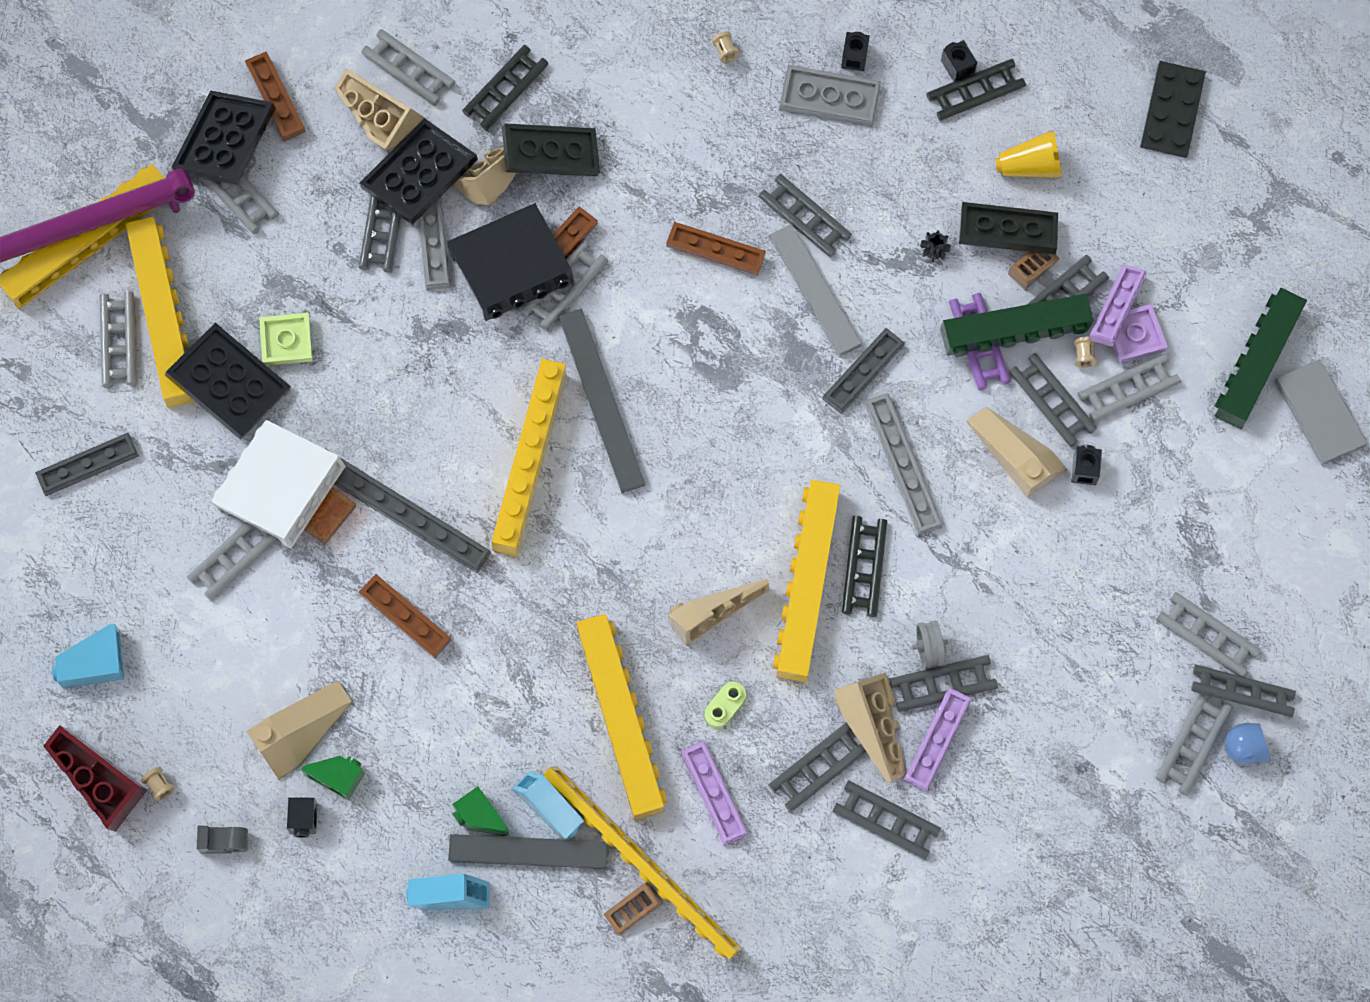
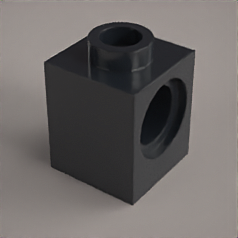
M857 31L846 32L841 68L857 71L865 70L870 35ZM858 48L860 51H853L851 49Z
M964 40L958 43L952 42L943 49L941 62L953 82L975 73L978 62ZM954 58H960L962 61H955Z
M1092 445L1077 446L1073 454L1071 483L1096 486L1100 478L1102 449H1096ZM1081 461H1090L1092 467L1083 466Z
M288 797L287 830L294 837L308 838L309 834H316L318 803L315 798Z

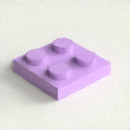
M1152 304L1130 309L1113 345L1120 364L1167 350L1168 346Z

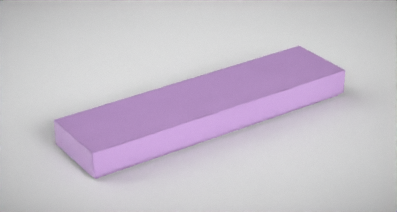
M1123 264L1094 324L1089 340L1113 347L1146 278L1147 271Z
M950 687L948 688L908 769L904 781L927 792L972 698Z
M705 741L682 750L681 755L723 845L725 846L747 836L748 833Z

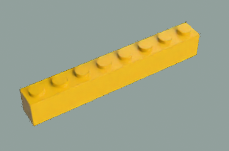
M151 164L140 169L135 177L128 182H123L116 191L109 196L101 198L99 201L156 182L165 177ZM153 209L38 249L31 254H26L20 259L19 263L0 274L1 290L18 310L124 232L127 229L125 223L140 220Z
M155 217L125 223L163 400L167 408L195 402L165 376L166 371L186 352L185 348L189 347L186 333L181 331V326L185 324L182 312L177 311L176 304L180 303L177 290H172L171 282H174L175 278L172 268H168L166 263L167 260H170L167 246H163L161 240L165 238L162 224H157Z
M541 358L491 541L494 552L518 557L567 375L565 363Z
M811 480L810 487H804L802 502L807 504L805 511L800 510L798 525L803 527L801 535L796 534L794 549H798L797 558H792L790 573H794L793 582L788 581L785 596L790 597L789 606L784 605L781 620L786 621L785 630L779 629L777 645H782L780 654H775L773 669H777L776 678L807 683L840 484Z
M606 614L576 622L578 634L633 819L635 821L663 813V804L668 803L663 788H658L656 782L657 779H660L657 765H651L649 755L653 754L649 739H643L641 731L645 730L642 716H637L634 707L638 706L635 692H629L627 683H630L631 679L627 667L622 669L620 659H623L624 656L620 644L615 645L613 636L617 635L613 620L608 621Z

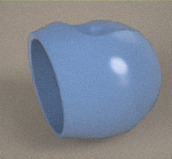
M1260 723L1238 724L1227 733L1224 743L1225 750L1229 758L1235 763L1250 765L1254 762L1265 764L1271 761Z

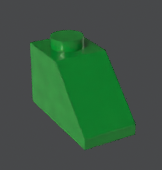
M336 756L304 765L301 769L304 776L347 800L351 798L365 774L360 767L362 764L350 756L347 759Z
M479 786L452 804L455 810L452 815L460 827L465 824L470 831L501 836L509 834L508 827Z

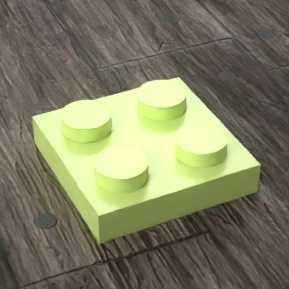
M308 312L259 317L262 362L266 366L313 361L310 316Z

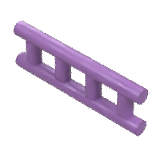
M973 294L974 302L961 306L958 299L950 300L949 304L954 318L963 317V315L973 312L978 314L987 312L982 294ZM999 346L993 347L992 350L981 353L977 350L967 354L979 391L987 388L986 381L999 377L1001 384L1011 382ZM992 355L996 368L982 371L978 359Z

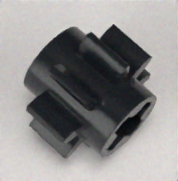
M939 230L932 234L927 232L926 240H921L920 244L921 248H925L922 256H928L932 262L939 258L944 260L945 252H950L951 245L946 244L949 236H943Z

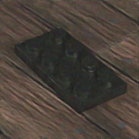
M1159 61L1140 148L1187 158L1206 71Z
M504 123L502 126L506 172L598 176L600 173L595 128Z
M962 202L959 244L1056 255L1058 212Z

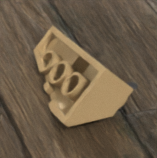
M348 69L345 70L334 88L347 108L352 111L358 124L363 127L368 138L387 151L395 148L425 118Z
M504 147L484 153L485 159L475 165L473 164L453 184L458 191L474 204H485L488 206L498 200V196L506 190L516 173L506 172Z
M985 407L966 421L1027 498L1067 470L1051 449L988 407Z
M765 579L694 599L684 605L679 603L670 610L668 622L685 646H687L769 591V582Z
M886 672L834 690L836 702L842 716L886 782L888 783L905 776L902 748L899 742L896 741L895 730L899 729L898 720H893L891 707L895 706V699Z
M336 681L269 716L249 729L247 733L277 779L280 780L302 765L306 760V756L320 743L324 734L337 722L352 701L339 681Z

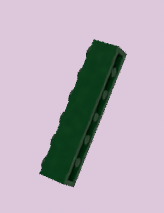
M1281 287L1277 295L1271 294L1265 307L1269 308L1267 314L1261 313L1255 325L1259 328L1257 334L1251 333L1245 345L1249 348L1246 355L1241 353L1235 364V367L1239 368L1236 375L1231 373L1225 384V387L1229 388L1225 395L1221 393L1214 407L1218 408L1214 417L1236 428H1243L1307 302L1306 299Z
M1086 293L943 320L940 330L947 356L961 357L971 351L978 350V352L982 353L998 346L1003 348L1013 347L1019 342L1026 341V343L1030 344L1046 337L1057 339L1067 333L1083 334L1090 329L1094 320Z

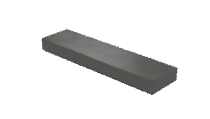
M885 328L824 394L823 400L842 414L902 349L905 342Z
M125 433L35 472L44 495L48 496L139 457L130 434Z

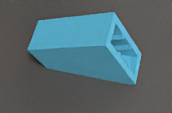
M109 624L56 656V665L52 666L54 681H57L62 688L123 680L120 630L116 624Z
M530 771L512 788L559 837L564 839L567 837L571 838L580 830L581 827L579 825L584 820L543 775Z
M467 874L408 879L406 898L408 906L420 910L489 908V882Z

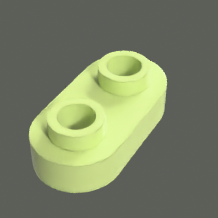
M729 682L717 693L705 709V721L710 727L715 729L723 728L734 717L746 700L744 686L738 682ZM734 690L738 693V696L732 698L728 693ZM715 710H720L722 712V716L715 717L713 715V712Z

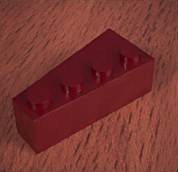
M59 725L43 745L108 830L116 832L147 791L140 783L68 728Z

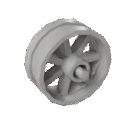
M935 620L929 623H917V644L912 645L913 650H918L923 668L944 666V645L949 643L948 639L943 640L938 622Z

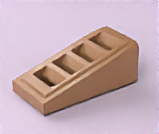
M1029 252L1010 267L1008 275L1026 290L1057 263L1060 258L1057 255L1046 254L1050 258L1047 261L1041 254ZM1033 258H1038L1044 265H1039ZM1030 262L1037 270L1034 271L1027 263ZM1024 268L1030 273V275L1028 276L1021 269Z
M645 882L605 912L604 916L618 936H620L664 903L652 886ZM645 892V894L652 902L651 905H648L646 903L644 898L641 896L642 893ZM635 898L643 908L642 912H639L632 902ZM627 905L635 916L634 918H630L623 908ZM618 911L626 921V924L622 925L614 913Z

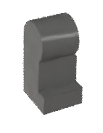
M198 825L197 850L201 854H232L234 852L247 851V828Z

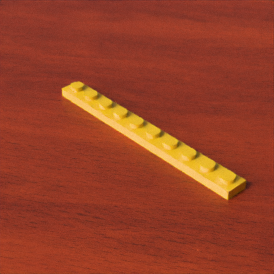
M558 766L547 769L543 776L566 798L565 800L575 811L578 809L584 815L583 820L593 829L597 828L603 834L601 836L602 839L609 846H615L621 852L620 857L627 864H633L640 871L638 874L645 882L649 884L652 882L659 889L657 891L659 896L667 902L671 901L677 907L676 912L686 921L689 919L696 926L695 931L702 938H708L715 945L713 948L720 956L731 959L742 950Z

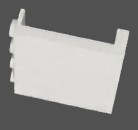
M266 420L255 432V436L249 446L242 451L241 458L235 467L231 468L228 472L225 482L215 491L211 502L220 513L226 511L277 537L283 545L292 548L344 470L345 465L338 455Z

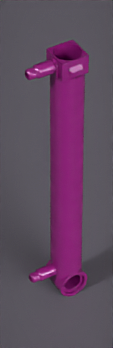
M174 169L164 179L0 236V263L168 203L172 211L178 213L180 211L179 203L188 202L195 195V189L190 176L184 169Z

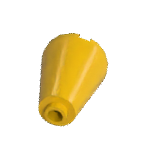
M1054 130L999 153L1000 158H995L997 173L1002 172L1003 177H1062Z

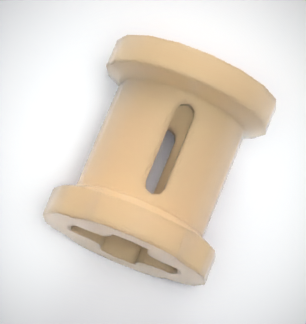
M729 31L718 33L712 38V44L717 47L720 54L719 59L722 63L734 61L740 55L739 50L733 45L732 35Z
M1080 337L1074 340V347H1076L1077 352L1075 365L1077 367L1088 368L1097 364V359L1094 357L1095 342L1089 340V337Z
M161 767L150 770L141 779L142 783L147 784L153 792V798L156 802L163 800L175 790V787L169 784L162 774L163 769Z

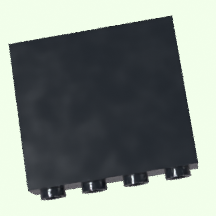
M536 203L447 241L450 255L453 261L457 262L482 310L485 321L499 318L503 313L512 309H519L535 299H542L548 293L557 289H564L574 282L572 269Z

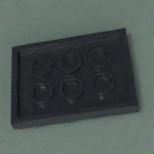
M210 90L172 165V169H184L188 172L189 176L238 185L276 109L275 105L269 101Z
M424 118L359 184L363 190L413 225L478 158L473 151Z
M216 322L165 373L168 379L240 440L291 387Z

